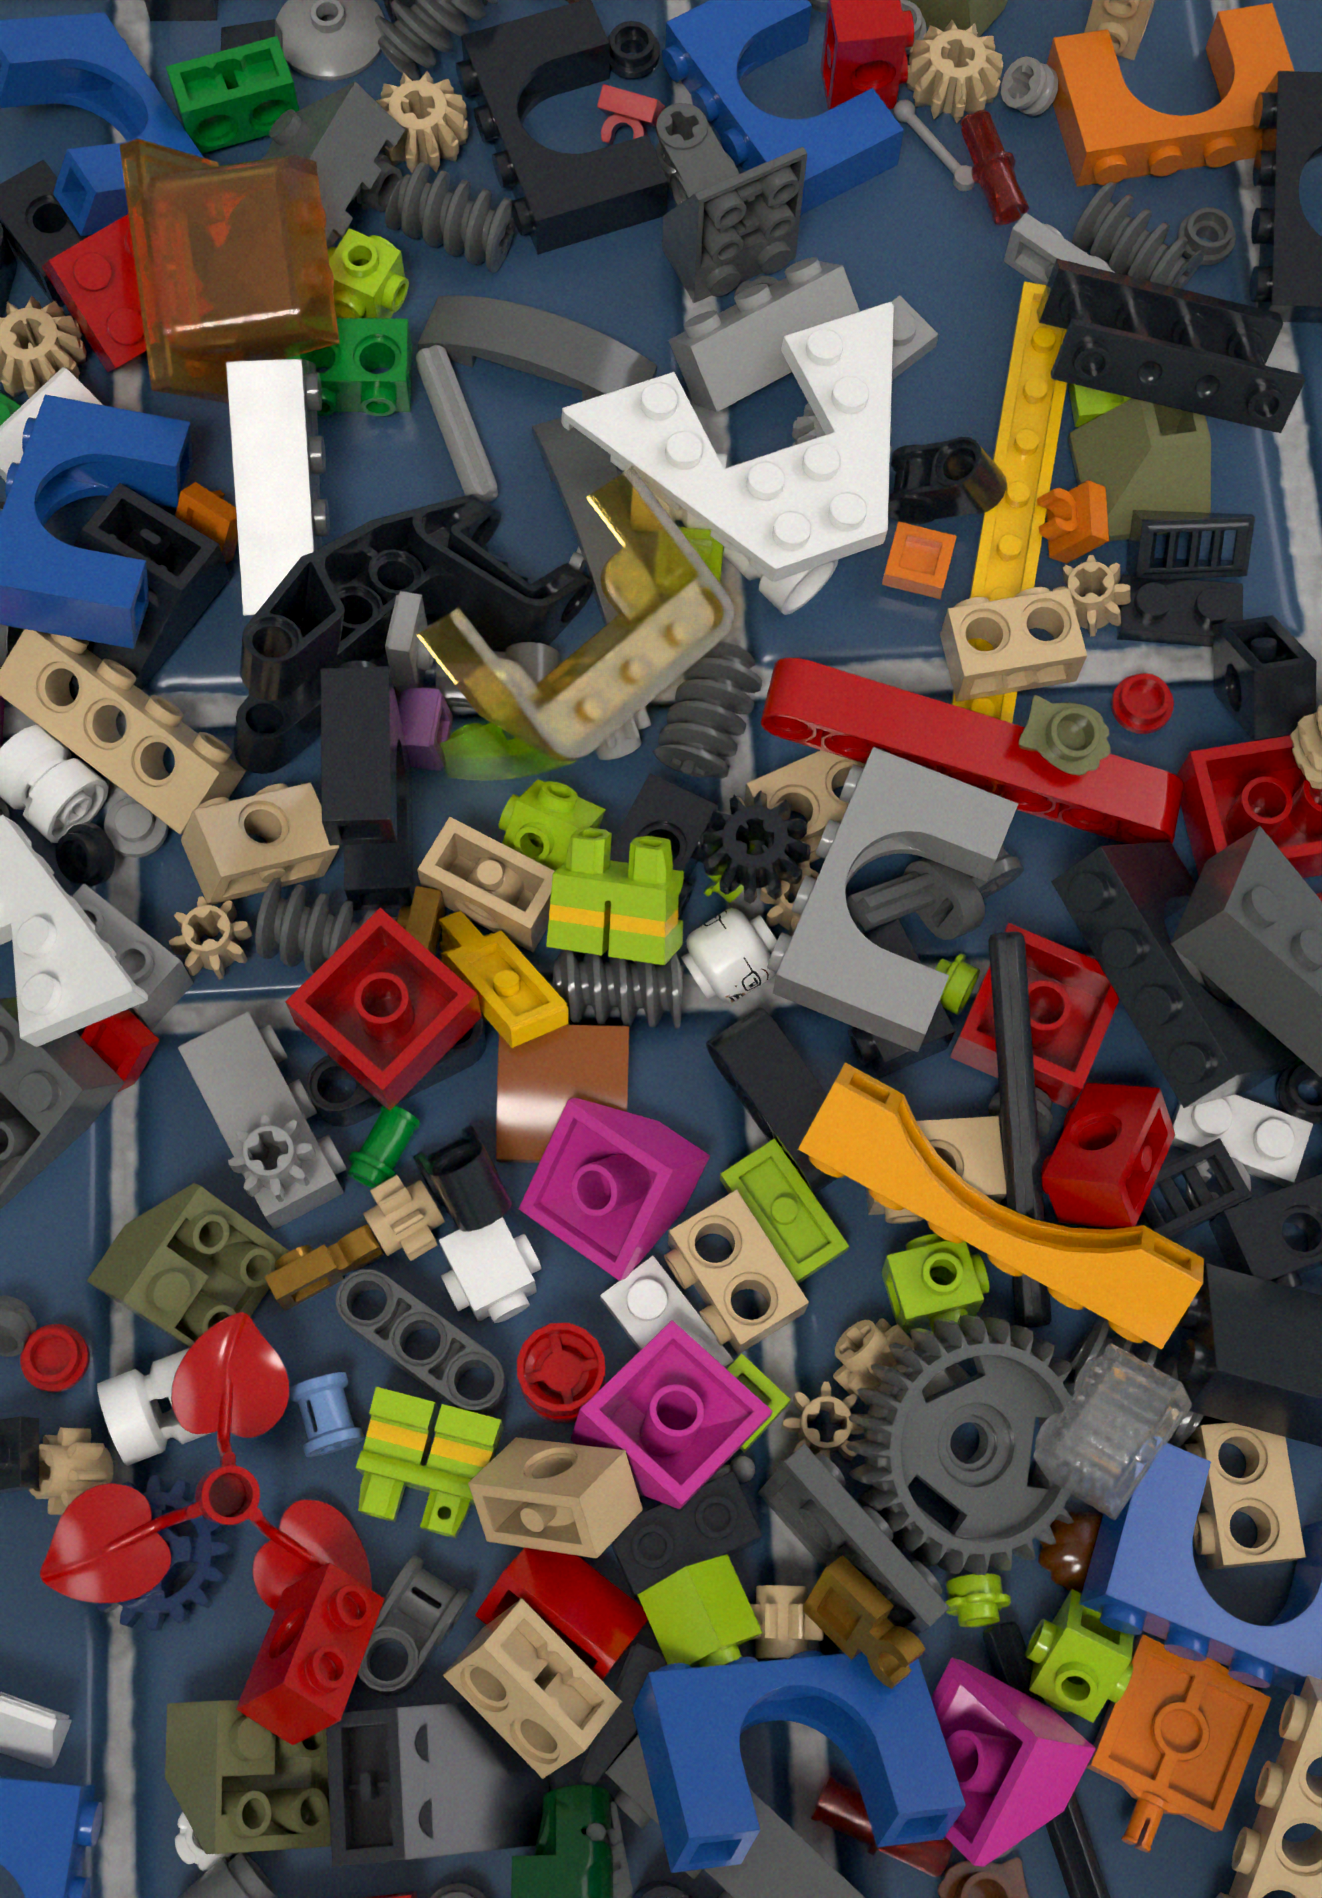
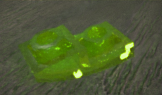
M565 717L552 723L545 720L531 723L522 728L515 738L508 741L498 720L483 726L480 723H472L457 729L449 736L447 741L440 743L443 765L448 777L463 780L493 781L515 779L552 771L576 762L575 737Z

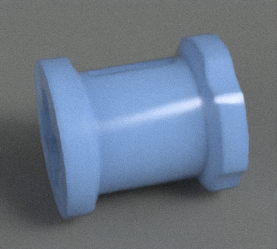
M345 1372L331 1373L312 1378L290 1388L289 1395L291 1401L299 1404L308 1437V1442L303 1445L306 1457L333 1453L353 1446L365 1439L362 1429L354 1427L344 1392V1388L348 1385Z

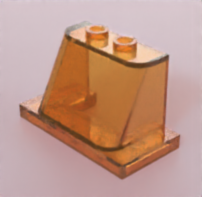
M135 139L120 145L152 391L229 403L226 362L281 360L340 343L333 296L334 275L329 265L325 234L326 214L321 203L316 161L297 155H289L219 166V163L141 139Z

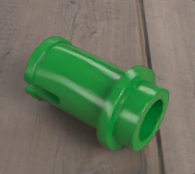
M384 1105L382 1106L381 1113L360 1151H352L348 1158L352 1163L347 1172L348 1175L368 1188L373 1189L397 1175L393 1169L414 1131L420 1125V1121L414 1115L398 1106H394L391 1111Z

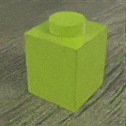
M728 1554L686 1566L637 1594L668 1665L685 1663L690 1665L691 1668L698 1665L700 1667L727 1665L742 1657L738 1646L763 1633Z

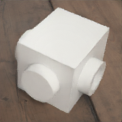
M503 1217L482 1229L471 1232L457 1230L439 1240L442 1251L452 1269L441 1275V1278L458 1311L470 1306L477 1322L491 1316L494 1323H499L529 1307L530 1304L527 1297L537 1292L532 1274L542 1268L526 1235L522 1234L513 1239Z

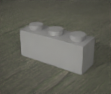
M817 257L801 260L792 264L784 271L786 278L769 287L767 284L755 285L737 294L734 297L736 304L720 313H717L715 310L707 311L684 323L685 332L668 341L694 404L719 412L792 372L781 352L784 336L860 312L843 265L822 262Z
M249 1011L178 1047L234 1157L242 1155L243 1145L235 1135L236 1131L241 1130L250 1134L255 1129L261 1127L260 1120L263 1114H267L273 1126L281 1129L291 1120H296L301 1128V1132L294 1145L301 1143L313 1145L316 1157L311 1160L302 1161V1170L310 1182L308 1186L295 1182L288 1188H285L283 1202H278L273 1192L265 1187H262L254 1195L273 1230L344 1193L335 1175L346 1170V1167L330 1136L326 1135L316 1140L306 1119L317 1114L300 1079L287 1085L277 1064L288 1059L270 1024L258 1030ZM279 1147L268 1149V1159L262 1162L267 1170L278 1168L277 1158L283 1154ZM251 1171L242 1173L245 1179L248 1178Z

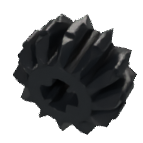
M760 791L754 797V806L746 807L743 800L734 794L729 800L731 815L713 810L709 816V821L714 831L701 835V849L710 854L704 860V870L709 876L722 875L719 885L720 891L725 895L743 885L744 900L751 904L757 898V888L765 887L768 895L772 899L777 900L782 896L780 879L791 884H798L802 879V870L798 863H803L810 859L811 847L809 844L801 841L807 834V824L803 819L789 820L791 804L786 799L777 803L772 809H768L767 795ZM749 841H763L762 854H747V850L750 849Z

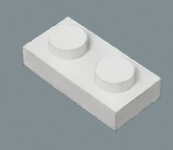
M1236 1094L1183 1108L1180 1101H1178L1172 1119L1175 1132L1172 1145L1192 1152L1220 1138L1230 1157L1237 1159L1243 1164L1248 1174L1283 1187H1288L1295 1182L1313 1123Z
M651 1256L634 1269L626 1279L618 1281L600 1295L601 1301L639 1351L673 1320L723 1367L727 1369L734 1362L723 1345L720 1346L718 1344L716 1336L654 1256Z

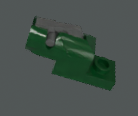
M571 1785L547 1792L543 1796V1815L534 1855L512 1856L511 1898H632L633 1888L617 1805L611 1801V1795L608 1790L593 1785Z

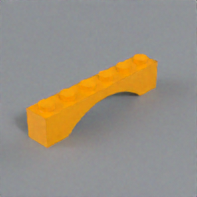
M844 1063L798 1150L809 1155L810 1162L825 1174L837 1178L847 1176L867 1187L872 1198L883 1206L898 1211L905 1208L928 1221L930 1229L943 1239L958 1244L963 1243V1241L987 1253L990 1262L998 1269L1012 1276L1020 1277L1025 1274L1047 1286L1048 1292L1058 1302L1076 1310H1081L1085 1307L1107 1319L1109 1326L1117 1334L1131 1342L1143 1343L1145 1340L1162 1350L1203 1284L1204 1258L1144 1225L1110 1230L1070 1228L1032 1219L996 1203L966 1183L937 1154L918 1126L904 1094L847 1063Z

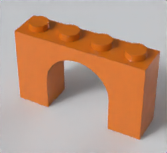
M1273 3L1218 11L1205 49L1221 102L1205 112L1194 115H1169L1151 109L1140 102L1124 82L1108 29L1054 37L1047 65L1056 71L1059 81L1058 91L1052 103L1076 187L1091 184L1106 185L1109 182L1117 183L1123 179L1146 175L1167 176L1178 170L1201 166L1217 168L1233 161L1255 158L1256 152L1262 150L1263 129H1256L1254 124L1255 103L1258 93L1265 91L1278 71H1294Z

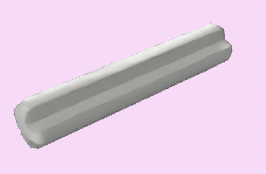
M440 345L421 349L416 354L417 368L465 496L477 494L486 502H492L498 496L497 483L447 351Z

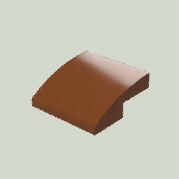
M565 1025L514 1048H511L499 1034L496 1120L497 1162L540 1163L568 1099L579 1098L625 1112L628 1111L629 1026Z

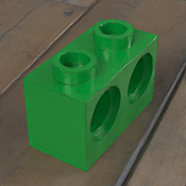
M278 36L166 66L182 125L201 154L267 136L273 124L284 112L290 109L295 112L299 111L294 81Z
M294 318L291 325L288 326L287 359H304L316 363V369L321 367L330 368L324 373H319L322 388V410L317 411V416H328L334 412H365L372 416H388L394 412H411L413 349L408 319ZM377 368L389 369L388 371L381 374L370 373L372 370Z

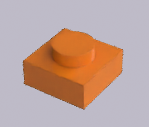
M898 521L882 585L941 599L957 536Z

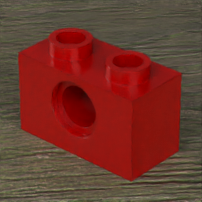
M828 0L820 66L828 110L871 88L876 91L888 109H894L897 102L899 84H906L908 80V61L905 48L913 47L914 44L913 16L910 10L902 11L900 0Z
M1086 1083L1075 1108H1071L1068 1111L1064 1121V1131L1053 1154L1046 1157L1041 1171L1042 1188L1046 1194H1049L1059 1223L1114 1229L1136 1226L1175 1137L1174 1128L1160 1088Z
M331 1562L285 1588L236 1710L292 1746L341 1721L384 1598Z

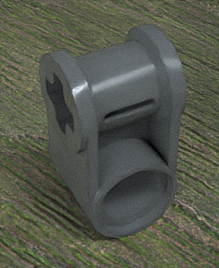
M677 103L662 110L656 125V133L659 140L656 146V155L677 206L693 194L739 174L733 160L723 150L706 116L699 108L691 104Z
M413 1555L386 1595L358 1671L360 1678L374 1692L384 1696L400 1695L408 1691L417 1682L438 1646L443 1644L453 1630L473 1594V1591L466 1586L457 1590L424 1569V1560L417 1555ZM419 1592L441 1607L437 1609L414 1595V1593ZM395 1642L403 1645L408 1653V1664L403 1674L392 1681H382L375 1678L370 1669V1660L373 1652L385 1643Z

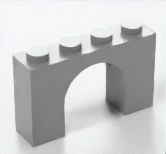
M873 747L864 768L855 764L851 767L839 799L849 803L841 823L831 819L828 821L816 851L817 856L825 859L817 879L805 876L792 907V912L801 915L793 936L781 932L771 954L767 969L777 972L773 994L918 1052L949 975L882 949L867 939L857 928L850 916L846 903L845 888L854 874L864 865L877 858L891 854L922 856L987 882L1018 803Z

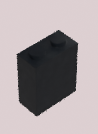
M1206 1263L1204 1265L1203 1284L1177 1324L1179 1326L1181 1344L1177 1373L1178 1377L1184 1380L1186 1410L1322 1447V1296Z

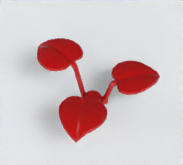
M244 1312L233 1314L205 1331L186 1352L175 1372L172 1382L171 1402L179 1425L185 1431L192 1434H208L217 1431L220 1466L209 1470L202 1476L196 1488V1502L152 1520L148 1500L132 1487L109 1483L87 1489L67 1506L55 1528L48 1552L40 1569V1578L48 1587L67 1597L93 1603H117L138 1598L160 1583L170 1568V1549L157 1532L203 1515L214 1523L225 1525L239 1524L249 1519L264 1536L270 1539L258 1549L254 1556L252 1577L257 1594L273 1611L276 1610L285 1588L329 1562L372 1590L370 1566L364 1547L351 1523L339 1510L321 1501L299 1500L288 1506L280 1519L278 1528H276L257 1507L260 1500V1488L256 1478L247 1469L236 1466V1455L232 1451L230 1433L243 1438H252L264 1434L283 1416L289 1399V1380L286 1368L280 1356L262 1336L248 1314Z

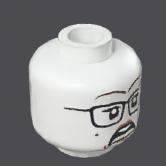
M730 908L688 935L686 943L689 953L681 958L708 1000L717 995L722 1001L731 1003L774 976L775 972L767 969L771 957L770 953L773 952L777 940L761 915L749 921L742 911Z

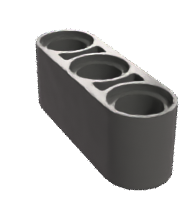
M362 1269L353 1272L341 1282L336 1293V1307L340 1317L354 1335L452 1407L490 1416L503 1405L507 1396V1381L501 1363L492 1353L393 1280L376 1270ZM378 1290L387 1296L386 1306L377 1318L360 1320L353 1316V1303L362 1292ZM419 1329H431L440 1335V1346L437 1352L425 1360H414L405 1354V1343L408 1337ZM473 1368H484L495 1377L491 1392L480 1400H468L458 1393V1382L461 1376L467 1370Z

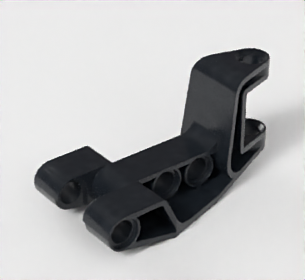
M470 494L371 520L312 553L302 555L245 626L242 636L239 673L243 684L249 689V695L237 710L233 747L235 759L243 768L250 772L259 774L273 773L284 767L321 735V669L338 668L341 664L350 661L369 662L385 648L396 595H399L400 591L422 595L427 619L487 652H505L509 646L522 642L541 643L549 646L585 606L593 590V581L572 565L566 563L534 583L529 584L528 577L518 570L508 568L506 560L498 555L488 553L486 544L499 526L501 513L477 494Z

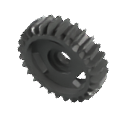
M960 1315L958 1322L945 1318L935 1319L934 1333L922 1328L911 1329L914 1350L906 1345L890 1344L889 1349L896 1361L894 1367L891 1368L877 1363L871 1365V1369L881 1380L878 1389L862 1387L857 1389L858 1394L871 1403L867 1414H851L849 1416V1420L852 1423L864 1428V1438L848 1442L846 1447L848 1450L865 1457V1463L851 1470L849 1475L857 1481L871 1484L857 1500L862 1506L878 1511L877 1513L889 1525L893 1533L891 1542L898 1549L911 1552L915 1560L928 1566L938 1565L939 1568L954 1574H959L964 1568L975 1575L985 1576L989 1564L1002 1571H1011L1012 1554L1025 1560H1035L1032 1539L1035 1538L1050 1545L1056 1544V1539L1049 1525L1055 1519L1067 1524L1074 1523L1073 1518L1064 1508L1069 1498L1081 1500L1087 1498L1086 1493L1075 1485L1077 1475L1096 1471L1092 1465L1081 1460V1449L1096 1445L1098 1442L1094 1437L1081 1434L1080 1424L1089 1420L1095 1414L1089 1409L1074 1406L1073 1403L1085 1392L1086 1387L1081 1383L1065 1380L1073 1365L1066 1360L1052 1358L1054 1345L1045 1340L1033 1339V1331L1022 1326H1010L1006 1320L993 1317L983 1320L977 1316ZM973 1357L978 1374L924 1399L922 1394L923 1388L938 1373L964 1359ZM1038 1417L1040 1425L1039 1454L1033 1475L1027 1485L1035 1419ZM971 1422L979 1432V1447L971 1458L959 1461L952 1453L951 1437L958 1426ZM915 1476L958 1510V1517L949 1530L945 1529L916 1505L908 1489Z

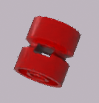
M551 1323L535 1330L523 1343L517 1358V1378L527 1405L540 1418L553 1423H574L577 1420L579 1410L606 1384L605 1356L598 1341L586 1329L571 1323Z

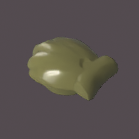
M1037 695L1034 696L1031 703L1029 720L1019 739V747L1021 749L1038 751L1042 757L1059 770L1079 776L1086 774L1087 771L1096 770L1099 767L1100 760L1111 753L1110 745L1107 741V737L1110 734L1109 728L1103 722V717L1099 712L1082 704H1052Z

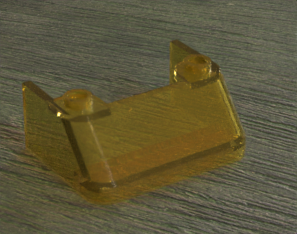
M633 466L586 497L623 546V548L607 560L601 572L602 591L619 615L536 685L517 663L508 659L497 658L459 608L451 611L417 634L420 641L481 717L558 761H573L595 750L730 632L734 623L735 611L730 596Z

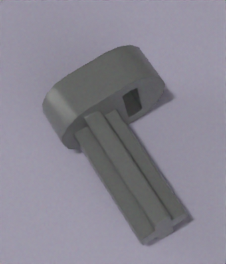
M928 858L912 862L906 867L903 876L850 895L846 899L853 922L857 927L862 926L865 931L916 912L936 937L943 940H951L976 930L981 926L985 917L983 897L970 877L963 872Z

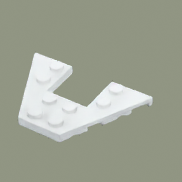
M888 302L784 336L781 352L826 434L824 436L724 469L675 372L562 408L561 423L568 431L573 427L611 454V463L621 470L637 474L642 479L646 489L677 512L685 509L711 529V537L730 551H737L743 554L748 559L750 566L772 582L884 544L888 531L894 306L892 302Z
M2 814L0 815V945L11 940L13 942L20 1038L38 1047L148 1001L146 992L135 985L115 958L117 954L112 947L95 932V925L87 914L54 878L53 874L55 872L46 860L32 849V842L21 827Z

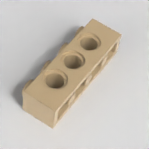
M24 629L0 669V696L180 835L184 833L192 811L199 805L218 797L229 799L246 770L229 758L232 750L224 742L205 732L196 733L181 721L184 714L177 706L156 695L149 697L134 685L136 677L131 671L113 660L103 659L102 661L87 649L89 641ZM73 675L76 676L79 684V692L75 700H73L69 691V683ZM120 710L124 713L127 722L123 737L119 735L116 728V718ZM167 747L172 750L175 757V765L171 774L166 771L163 764V754Z
M1307 1675L1300 1697L1291 1694L1286 1701L1279 1725V1735L1285 1739L1276 1763L1267 1761L1261 1770L1255 1794L1256 1803L1261 1806L1253 1828L1243 1827L1237 1837L1232 1856V1869L1237 1872L1229 1895L1220 1892L1216 1898H1263L1267 1893L1275 1890L1290 1892L1293 1894L1291 1898H1322V1776H1314L1307 1773L1309 1765L1317 1758L1322 1757L1321 1679ZM1307 1823L1317 1827L1315 1833L1309 1839L1302 1842H1291L1283 1838L1285 1832L1296 1824Z

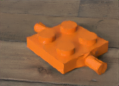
M1142 1634L1136 1637L1133 1644L1132 1660L1130 1662L1133 1664V1672L1130 1682L1121 1699L1117 1703L1110 1702L1093 1745L1096 1749L1086 1768L1120 1784L1132 1798L1137 1800L1121 1840L1128 1845L1135 1844L1134 1848L1150 1853L1151 1845L1163 1813L1181 1815L1213 1832L1223 1830L1271 1697L1233 1679L1228 1675L1229 1670L1215 1660L1206 1658L1205 1661H1193L1179 1657L1164 1648V1644Z

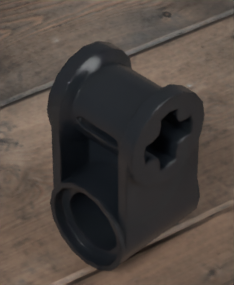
M958 437L948 441L925 445H905L897 448L892 454L891 466L896 474L894 490L888 499V516L903 523L925 524L935 519L967 514H982L998 505L1003 498L1007 488L1006 477L979 443L970 437Z
M471 1125L462 1129V1137L428 1156L423 1152L413 1156L421 1175L440 1208L444 1207L459 1230L471 1232L491 1225L509 1211L512 1205L511 1198L485 1146Z

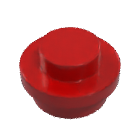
M1142 673L1129 676L1118 684L1112 695L1111 709L1116 721L1123 728L1137 734H1149L1160 730L1166 725L1174 709V700L1170 689L1161 678L1153 674Z
M50 1324L37 1329L28 1337L20 1355V1365L25 1378L36 1388L52 1393L62 1392L75 1386L85 1375L90 1360L89 1348L83 1336L73 1328L62 1324Z

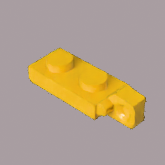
M461 910L439 919V925L442 930V942H440V948L443 951L441 953L442 963L477 993L481 1013L511 1048L568 1024L567 1003L502 931L483 936Z

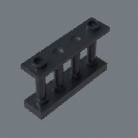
M1056 259L1037 309L1039 323L1067 329L1050 373L1051 378L1054 380L1276 433H1282L1306 381L1303 374L1265 365L1283 326L1280 313L1061 259Z

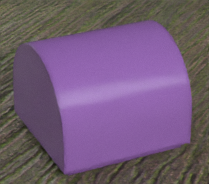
M406 689L400 693L398 710L411 767L441 771L445 765L453 715L439 689Z

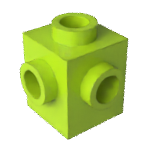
M349 228L338 247H330L323 257L327 264L319 277L323 283L329 314L339 318H391L393 313L402 306L409 287V281L405 278L402 253L392 243L380 236L371 235L368 237Z
M537 779L521 796L513 794L505 805L498 825L499 829L506 831L502 844L556 871L566 862L571 835L581 827L599 829L606 809L578 797L577 793L565 784L553 781L544 782Z
M934 1233L908 1242L906 1244V1251L886 1256L881 1272L896 1324L906 1334L911 1333V1329L931 1328V1331L934 1333L935 1319L945 1318L958 1322L960 1315L976 1316L984 1301L983 1294L989 1293V1280L984 1262L979 1254L970 1255L965 1241L959 1244L953 1243Z
M1072 1589L1053 1622L1042 1619L1029 1641L1026 1658L1034 1661L1029 1690L1041 1696L1053 1708L1063 1712H1072L1093 1723L1107 1699L1117 1703L1130 1682L1133 1672V1664L1130 1662L1132 1660L1134 1635L1114 1630L1101 1623V1613L1080 1605L1079 1602L1082 1594Z

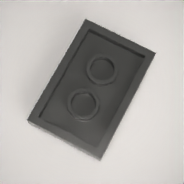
M803 1444L782 1463L759 1490L758 1494L824 1569L843 1555L894 1605L886 1618L894 1626L904 1627L916 1636L933 1625L950 1608L939 1596L942 1593L939 1582L924 1565L914 1560L909 1562L891 1542L893 1533L886 1521L872 1508L867 1506L861 1508L843 1488L846 1482L838 1467L827 1456L821 1453L814 1455Z

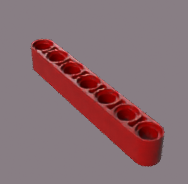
M784 658L779 659L774 664L761 718V726L772 735L864 764L867 763L873 747L1018 803L1016 810L1126 844L1170 841L1172 844L1174 842L1184 787L1182 779L1175 774L1113 754H1109L1101 759L1096 770L1087 771L1086 774L1080 776L1068 774L1050 764L1038 751H1027L1019 747V739L1025 727L810 660Z

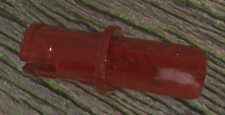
M979 110L974 114H968L961 120V132L975 165L971 170V176L975 182L980 183L984 190L995 224L1006 225L1022 218L1021 214H1025L1029 210L1028 203L1024 198L1013 170L1016 163L1012 153L1005 152L988 111Z
M830 1776L827 1777L810 1819L816 1822L820 1821L867 1844L866 1852L873 1856L879 1850L932 1877H939L949 1862L953 1849V1844L946 1837L942 1840L877 1847L861 1793L836 1782Z

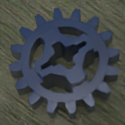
M157 1475L150 1476L147 1483V1491L142 1493V1495L149 1502L152 1520L171 1512V1508L180 1509L196 1502L195 1498L191 1502L188 1501L191 1484L178 1479L172 1486L170 1493H166L163 1479ZM125 1482L122 1484L125 1486L132 1487L140 1492V1490L130 1482ZM201 1515L190 1519L197 1531L198 1537L182 1536L174 1528V1525L158 1531L157 1533L170 1546L171 1552L170 1568L160 1583L149 1592L140 1596V1599L134 1598L117 1603H98L96 1608L100 1612L108 1614L119 1605L123 1606L120 1614V1624L131 1628L138 1622L142 1613L145 1614L148 1630L151 1631L162 1630L166 1613H170L178 1624L185 1625L189 1623L190 1616L187 1605L193 1601L209 1608L213 1601L205 1590L209 1581L226 1583L229 1577L223 1571L215 1568L217 1558H224L233 1554L232 1546L216 1542L215 1537L216 1534L222 1532L228 1525L214 1523ZM188 1566H197L189 1582L181 1590L173 1594L174 1581Z

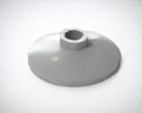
M288 0L276 18V22L283 33L282 50L288 66L303 76L322 81L347 79L365 71L377 60L382 52L378 45L381 33L375 22V18L378 15L384 18L379 5L374 0Z

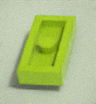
M775 1138L720 1173V1181L730 1194L735 1190L739 1192L797 1284L848 1251V1243Z

